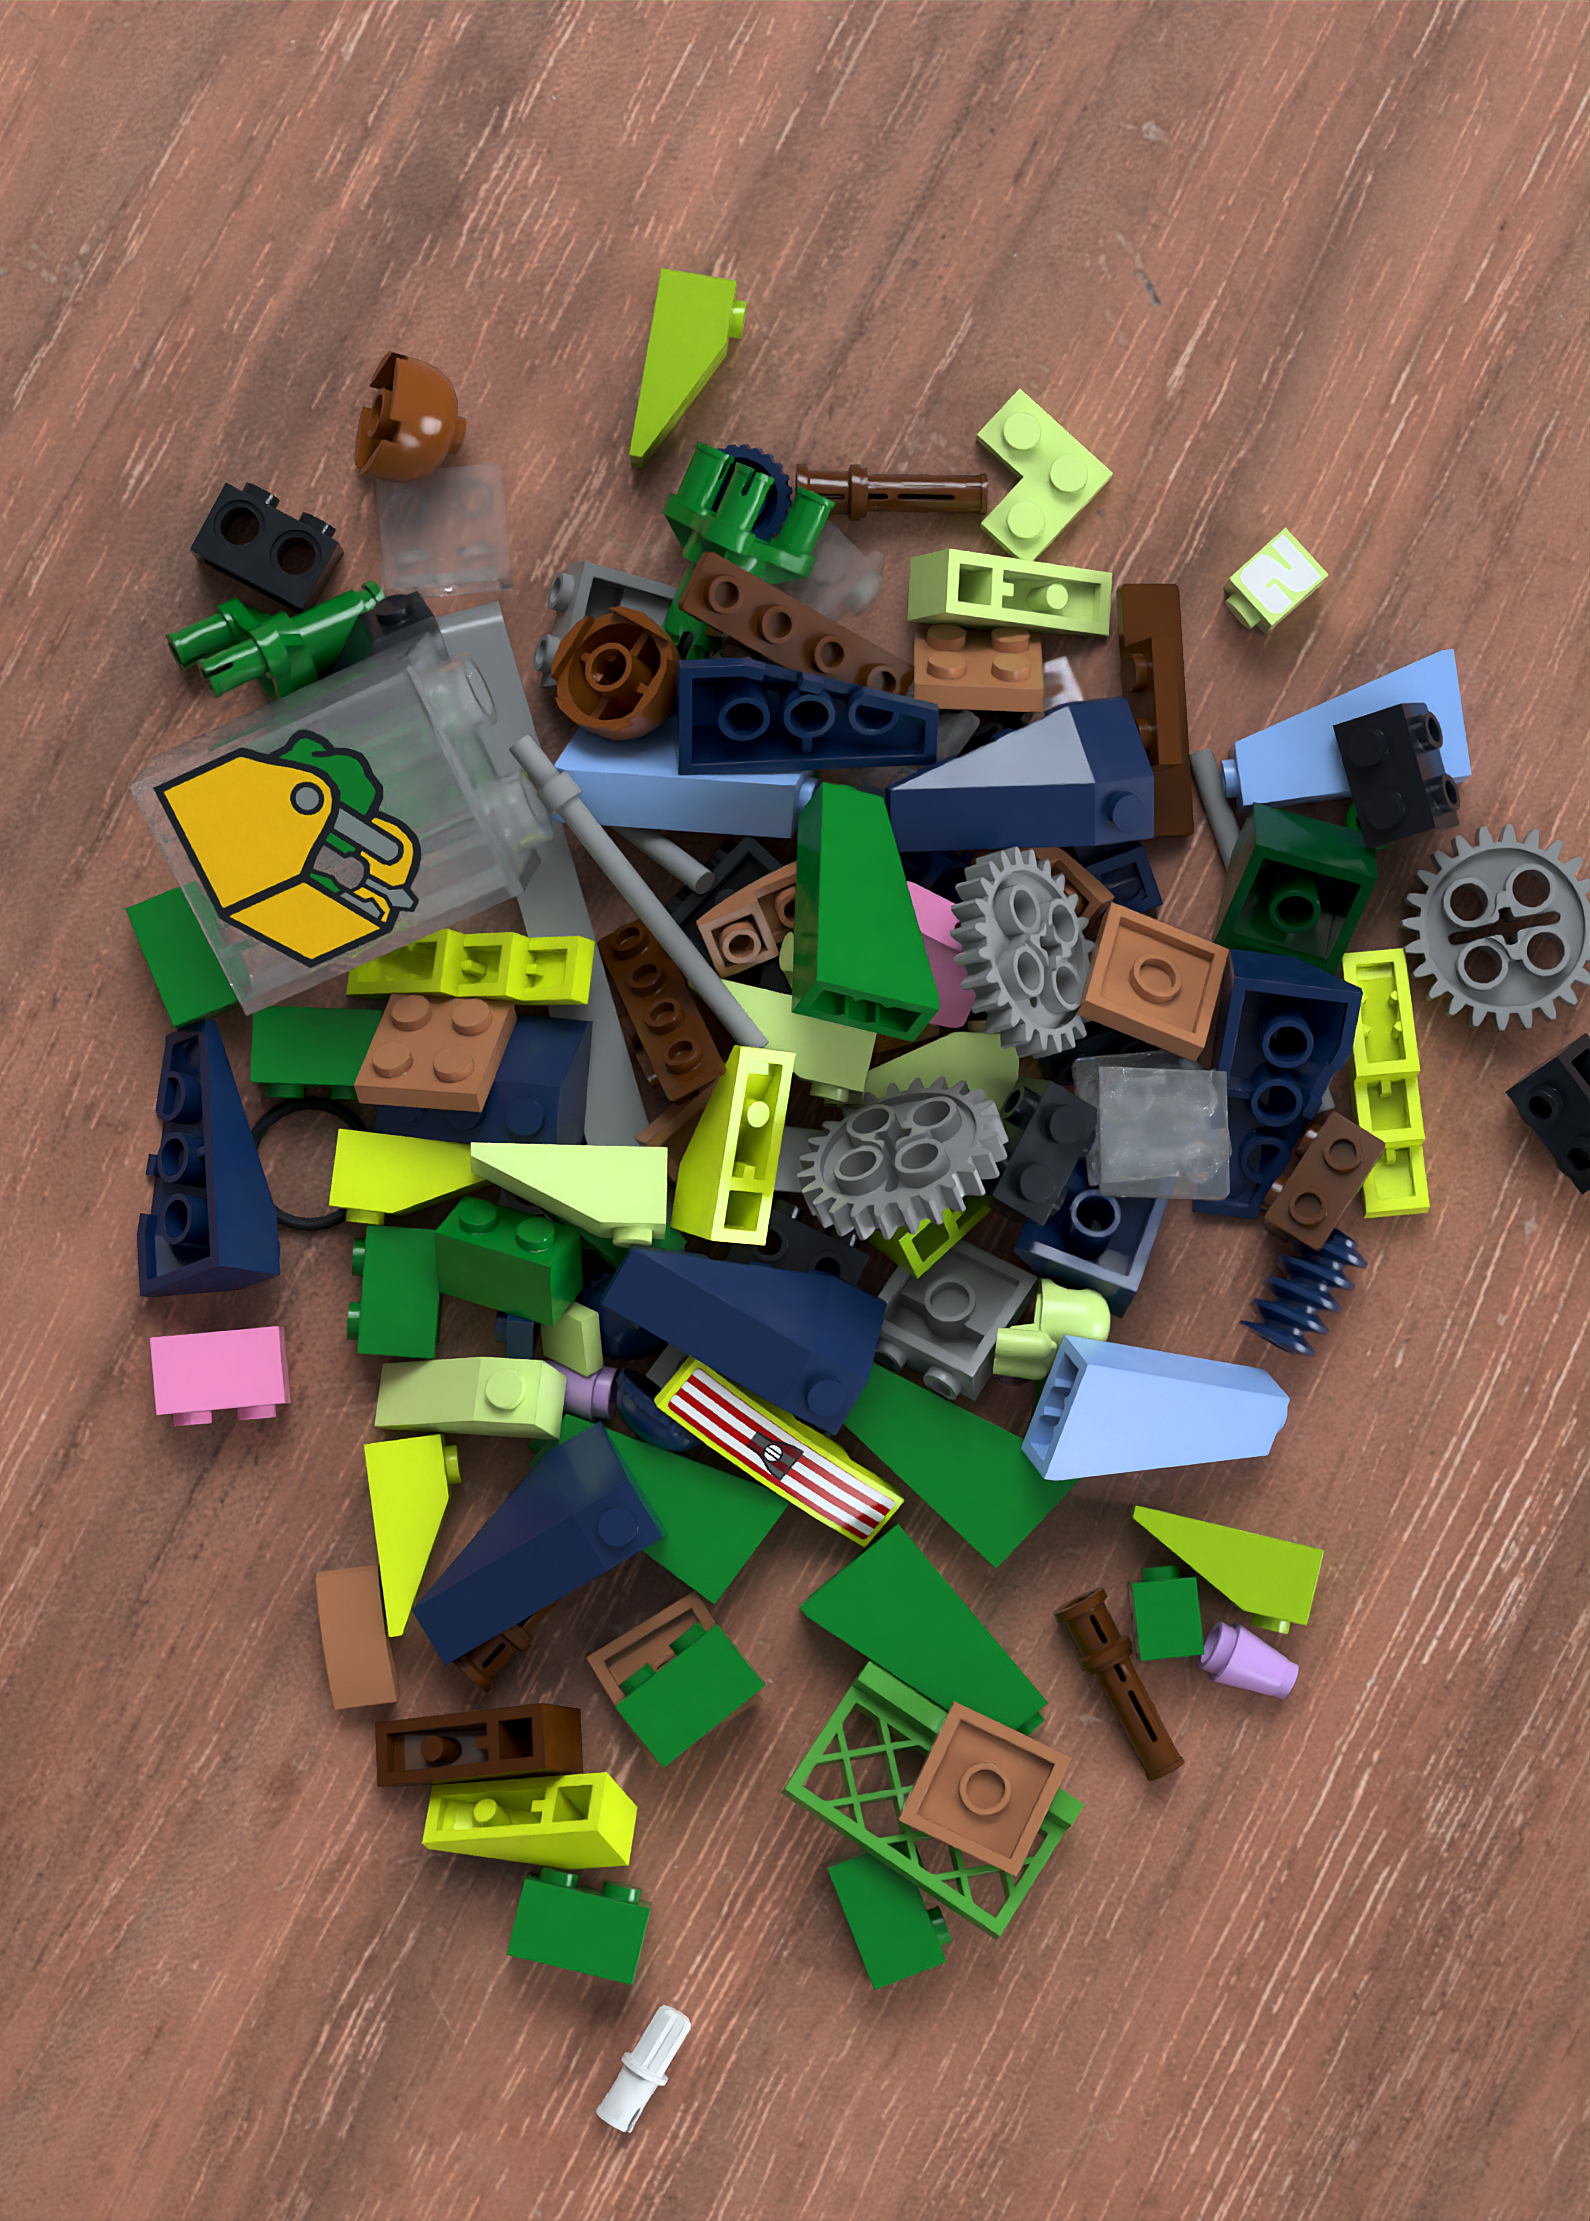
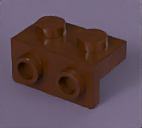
M1334 1110L1323 1126L1314 1122L1295 1152V1155L1302 1159L1289 1179L1282 1175L1276 1179L1261 1204V1208L1267 1211L1264 1216L1265 1230L1285 1243L1289 1241L1288 1238L1291 1236L1314 1251L1321 1250L1384 1153V1141Z

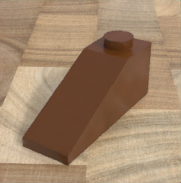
M536 1703L375 1722L377 1787L455 1784L583 1773L581 1712L578 1708Z

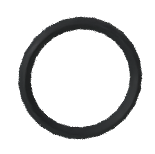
M307 1096L304 1099H290L274 1106L259 1119L251 1133L258 1150L262 1137L275 1122L295 1111L308 1109L325 1111L335 1115L347 1123L352 1130L369 1132L361 1119L343 1104L327 1098ZM275 1206L277 1223L295 1230L316 1231L329 1229L345 1222L347 1209H339L326 1216L305 1218L296 1217Z

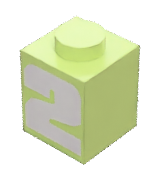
M1284 528L1228 579L1223 589L1230 597L1225 603L1231 613L1246 628L1251 630L1257 625L1266 635L1319 588L1329 574L1288 529Z

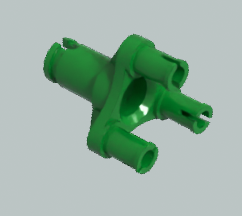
M699 441L696 443V450L677 494L670 492L661 512L665 515L683 549L682 557L690 560L661 626L676 644L679 654H681L690 632L693 634L692 646L685 660L710 659L714 652H718L722 648L721 644L704 635L708 627L707 625L678 608V602L702 553L714 552L770 585L809 578L817 560V557L812 555L828 516L836 502L798 486L797 494L777 539L770 537L769 542L760 539L751 530L768 490L773 485L775 479L762 472H756L749 491L745 495L755 469L736 462L733 476L717 512H715L711 508L735 457Z
M370 580L363 583L361 586L362 590L358 592L351 589L291 618L283 611L270 615L245 605L237 597H234L215 607V614L179 631L166 634L168 646L180 669L186 672L190 670V667L198 665L203 681L210 680L211 684L207 685V688L215 699L222 696L223 693L257 678L268 702L265 704V711L230 728L216 732L217 740L224 755L241 747L267 753L281 745L285 746L291 735L298 730H309L315 688L319 685L318 675L333 668L358 615L374 609L379 601L386 598L376 582Z

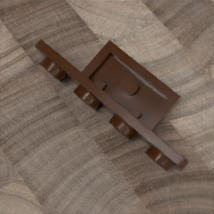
M714 552L702 553L678 602L679 610L708 626L704 635L723 645L719 654L723 658L752 659L906 696L914 679L915 667Z
M1123 584L1116 589L1122 695L1128 701L1154 774V838L1190 836L1194 832L1179 587L1176 584Z
M640 918L620 926L613 933L601 938L597 942L598 948L627 1009V1012L619 1015L618 1018L635 1050L644 1047V1050L635 1055L652 1088L661 1085L667 1098L670 1101H674L676 1105L700 1094L697 1088L724 1075L727 1069L680 969Z

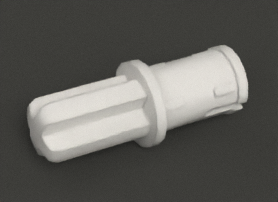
M667 2005L659 2007L634 2051L623 2054L621 2061L624 2066L602 2103L596 2109V2113L601 2119L623 2132H632L643 2108L657 2086H665L668 2081V2077L664 2072L691 2029V2023L687 2016Z

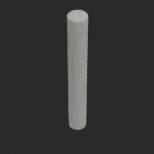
M610 826L697 894H704L712 887L715 875L656 829Z

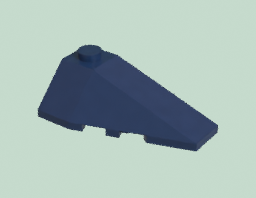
M747 658L678 660L674 671L675 707L672 713V734L678 775L932 765L937 762L939 710L938 705L935 703Z
M1122 696L1061 703L1044 711L1045 717L1017 730L1008 728L991 736L993 741L960 757L951 755L886 786L885 805L898 852L1009 849L1012 847L1096 846L1154 838V774L1127 699Z
M1229 949L1217 1016L1192 1212L1254 1220L1257 1218L1262 1209L1261 1204L1276 1179L1283 1173L1291 1159L1290 1152L1309 1119L1313 1121L1321 1107V1098L1337 1070H1342L1352 1053L1363 996L1362 988L1292 956Z
M205 1018L166 1035L155 1109L158 1117L164 1120L162 1139L158 1155L149 1154L146 1175L156 1176L151 1213H140L137 1230L140 1296L143 1297L241 1290L280 1275V1243L278 1240L277 1212L216 1020Z
M1153 1050L1100 1115L1094 1127L1096 1129L1094 1144L1087 1155L1076 1162L1065 1184L1067 1194L1060 1209L1055 1215L1047 1219L1044 1226L1023 1223L1013 1251L1042 1278H1049L1060 1287L1075 1290L1088 1288L1097 1291L1106 1300L1110 1315L1122 1319L1138 1290L1208 1089L1210 1070L1162 1051Z
M634 1244L630 1245L599 1299L602 1305L779 1408L834 1435L838 1433L869 1379L887 1308V1303L884 1299L830 1272L808 1269V1273L773 1268L771 1264L750 1261L749 1264L709 1259L704 1254Z
M599 1421L546 1453L412 1609L444 1665L660 1540L667 1533V1530L602 1422Z

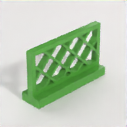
M870 1659L856 1674L840 1703L781 1793L996 1940L1001 1936L1063 1834L1072 1826L1084 1804L1058 1787L1037 1832L1044 1838L1033 1856L1025 1858L1021 1867L1025 1869L1015 1885L1012 1874L991 1864L965 1869L961 1850L949 1844L948 1848L954 1871L935 1875L930 1874L919 1866L914 1842L935 1837L922 1831L911 1832L909 1825L898 1820L905 1804L904 1797H908L913 1785L901 1787L894 1753L915 1749L927 1757L948 1711ZM853 1707L875 1722L880 1745L848 1751L842 1723ZM889 1732L902 1741L891 1743ZM834 1739L837 1753L822 1755L831 1740ZM882 1755L890 1790L858 1795L850 1761ZM839 1763L846 1797L824 1801L802 1785L814 1767ZM892 1799L900 1834L878 1838L865 1829L860 1805ZM849 1807L851 1819L837 1809ZM902 1844L905 1856L891 1846ZM994 1873L1000 1874L1005 1901L995 1917L973 1903L968 1878ZM956 1881L958 1892L945 1883Z

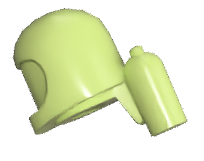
M1040 1277L1034 1324L1011 1326L1010 1328L998 1327L993 1374L1031 1380L1045 1378L1050 1373L1064 1334L1106 1342L1110 1331V1311L1106 1300L1095 1290L1088 1288L1084 1290L1066 1289L1058 1286L1049 1278Z

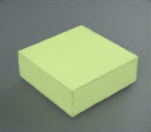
M573 1301L553 1327L540 1323L544 1356L586 1377L603 1368L598 1312Z

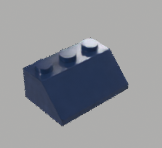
M516 1014L517 1022L482 1112L377 1104L375 1133L464 1143L583 1145L593 1021Z

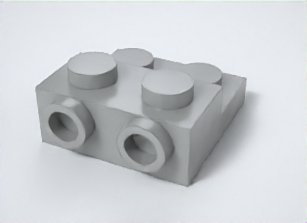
M588 561L568 564L566 573L558 572L549 591L548 606L550 609L557 611L552 635L544 634L540 638L534 655V669L543 673L540 688L557 691V681L551 678L552 661L561 640L578 621L588 615L597 619L604 614L614 613L609 608L623 606L645 613L661 627L678 588ZM691 632L680 654L682 660H685L688 655L692 638Z
M962 1239L918 1279L898 1265L878 1297L886 1301L887 1308L873 1360L883 1368L893 1372H899L906 1365L923 1374L925 1385L942 1398L955 1400L958 1394L961 1393L975 1401L993 1373L998 1327L1010 1328L1016 1325L1038 1291V1277Z

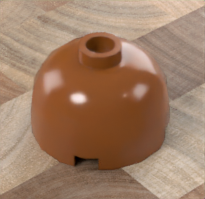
M389 351L380 361L369 387L379 389L370 409L363 406L355 442L356 468L362 469L360 471L362 475L384 481L409 483L423 480L436 471L444 461L447 452L452 454L459 452L466 432V418L458 416L456 392L450 379L437 367L422 360Z
M623 606L612 607L609 609L614 613L604 614L597 619L588 615L578 621L565 635L552 661L551 678L557 681L556 692L559 699L555 697V700L561 711L585 731L600 737L619 741L639 738L660 727L674 712V671L678 660L682 659L670 635L645 613Z

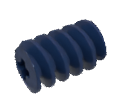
M1336 1228L1319 1251L1310 1249L1291 1236L1288 1238L1290 1244L1300 1256L1278 1255L1275 1262L1287 1278L1265 1277L1262 1284L1274 1299L1273 1301L1252 1299L1249 1306L1261 1321L1260 1323L1241 1320L1239 1321L1241 1326L1291 1355L1314 1356L1316 1351L1304 1335L1306 1332L1326 1335L1329 1331L1317 1313L1319 1310L1339 1313L1342 1307L1330 1293L1332 1288L1352 1291L1355 1287L1354 1283L1343 1271L1345 1266L1366 1269L1368 1262L1356 1249L1358 1244Z

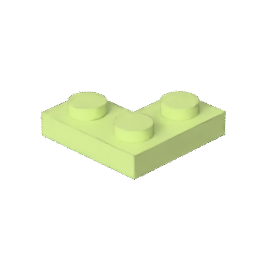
M1020 388L976 436L977 441L1020 479L1019 483L983 520L980 528L1013 558L1035 561L1113 475L1104 464Z

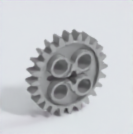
M1507 824L1502 828L1498 842H1493L1485 826L1480 827L1476 830L1475 847L1473 848L1461 835L1456 836L1451 840L1455 858L1452 859L1439 850L1432 853L1430 858L1438 873L1435 875L1424 870L1417 871L1413 878L1425 890L1424 894L1412 893L1405 895L1402 902L1418 911L1417 917H1411L1399 922L1400 929L1416 933V941L1403 948L1405 955H1420L1422 964L1410 974L1411 979L1430 976L1434 983L1428 989L1424 998L1429 1001L1443 993L1450 998L1445 1011V1016L1448 1018L1459 1012L1463 1006L1468 1008V1024L1470 1028L1478 1027L1485 1015L1488 1014L1491 1015L1492 1025L1496 1033L1505 1031L1509 1015H1514L1522 1031L1532 1027V1010L1536 1009L1539 1015L1546 1022H1549L1556 1018L1553 999H1557L1562 1004L1572 1007L1578 1000L1570 985L1574 983L1583 987L1590 986V974L1583 968L1584 963L1590 964V902L1587 901L1585 895L1590 891V878L1578 881L1574 876L1583 861L1580 856L1571 859L1565 864L1558 860L1563 843L1561 840H1556L1545 850L1539 849L1538 829L1533 828L1525 836L1522 843L1516 842L1512 824ZM1518 875L1532 876L1540 883L1543 897L1537 907H1526L1515 899L1512 885ZM1466 888L1478 896L1481 903V911L1476 920L1464 921L1453 913L1450 907V897L1455 889ZM1549 912H1555L1559 917L1558 922L1555 924L1530 927L1518 931L1509 937V945H1506L1502 935H1494L1460 945H1451L1448 941L1450 934L1468 932L1490 926L1499 920V913H1502V918L1505 922H1515ZM1542 936L1554 944L1557 959L1551 969L1542 970L1535 967L1529 961L1527 945L1532 937ZM1481 950L1492 958L1495 964V973L1489 983L1475 982L1467 975L1464 969V960L1469 951Z
M1012 847L976 858V865L964 869L967 881L956 884L955 888L963 902L951 905V911L961 922V928L950 930V936L962 945V953L953 957L954 963L966 967L968 973L962 981L961 987L963 990L973 989L976 994L972 1006L973 1013L985 1011L988 1014L986 1032L991 1034L1000 1031L1001 1047L1006 1049L1015 1046L1018 1057L1032 1054L1033 1059H1038L1076 1047L1075 1040L1084 1038L1087 1035L1083 1023L1092 1021L1076 1013L1082 1000V991L1090 965L1088 953L1092 952L1095 947L1094 942L1084 939L1082 932L1089 923L1088 918H1077L1074 912L1078 901L1077 894L1066 896L1063 893L1065 876L1062 873L1051 876L1050 860L1045 858L1036 861L1035 853L1032 849L1020 852L1018 847Z
M939 1077L929 1088H924L921 1079L915 1078L908 1090L899 1092L897 1085L891 1083L884 1097L878 1099L875 1095L867 1092L864 1094L863 1099L865 1105L859 1109L848 1105L841 1107L845 1118L841 1122L824 1121L822 1126L826 1136L809 1138L807 1141L812 1153L800 1156L799 1161L804 1171L797 1174L802 1187L801 1191L812 1216H818L822 1227L826 1228L834 1224L839 1236H844L855 1228L860 1240L867 1239L875 1229H880L884 1239L888 1240L899 1226L906 1225L909 1233L913 1235L917 1233L920 1221L926 1218L936 1225L942 1224L943 1216L941 1211L948 1207L963 1212L966 1210L962 1198L966 1194L983 1196L986 1192L981 1179H992L999 1176L1000 1173L996 1162L1007 1159V1153L1003 1144L1008 1142V1137L995 1102L993 1100L987 1101L983 1089L979 1088L970 1092L964 1080H961L949 1089L945 1077Z

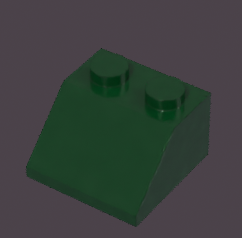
M1253 802L1231 853L1212 943L1227 949L1292 956L1329 974L1335 975L1378 879L1375 848H1366L1363 834L1360 831Z

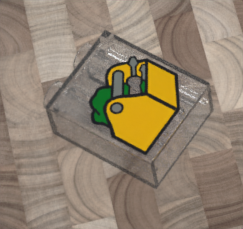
M428 631L154 756L128 784L246 1016L524 893L541 863L535 848L554 839L552 820L548 810L536 796V793L539 791L536 784L522 768L500 777L478 731L497 722V712L492 695L478 666L469 654L464 651L442 660Z

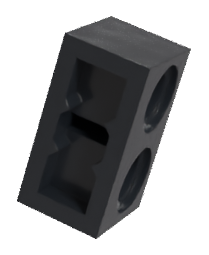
M247 482L243 490L225 483L190 548L196 560L298 614L314 607L344 554L340 543L332 538L336 529L306 512H302L298 520L276 509L280 500L252 483ZM242 516L256 519L259 522V530L256 537L250 543L234 545L227 541L226 531L234 519ZM295 546H307L315 551L313 566L307 572L300 575H292L282 569V559L285 553Z

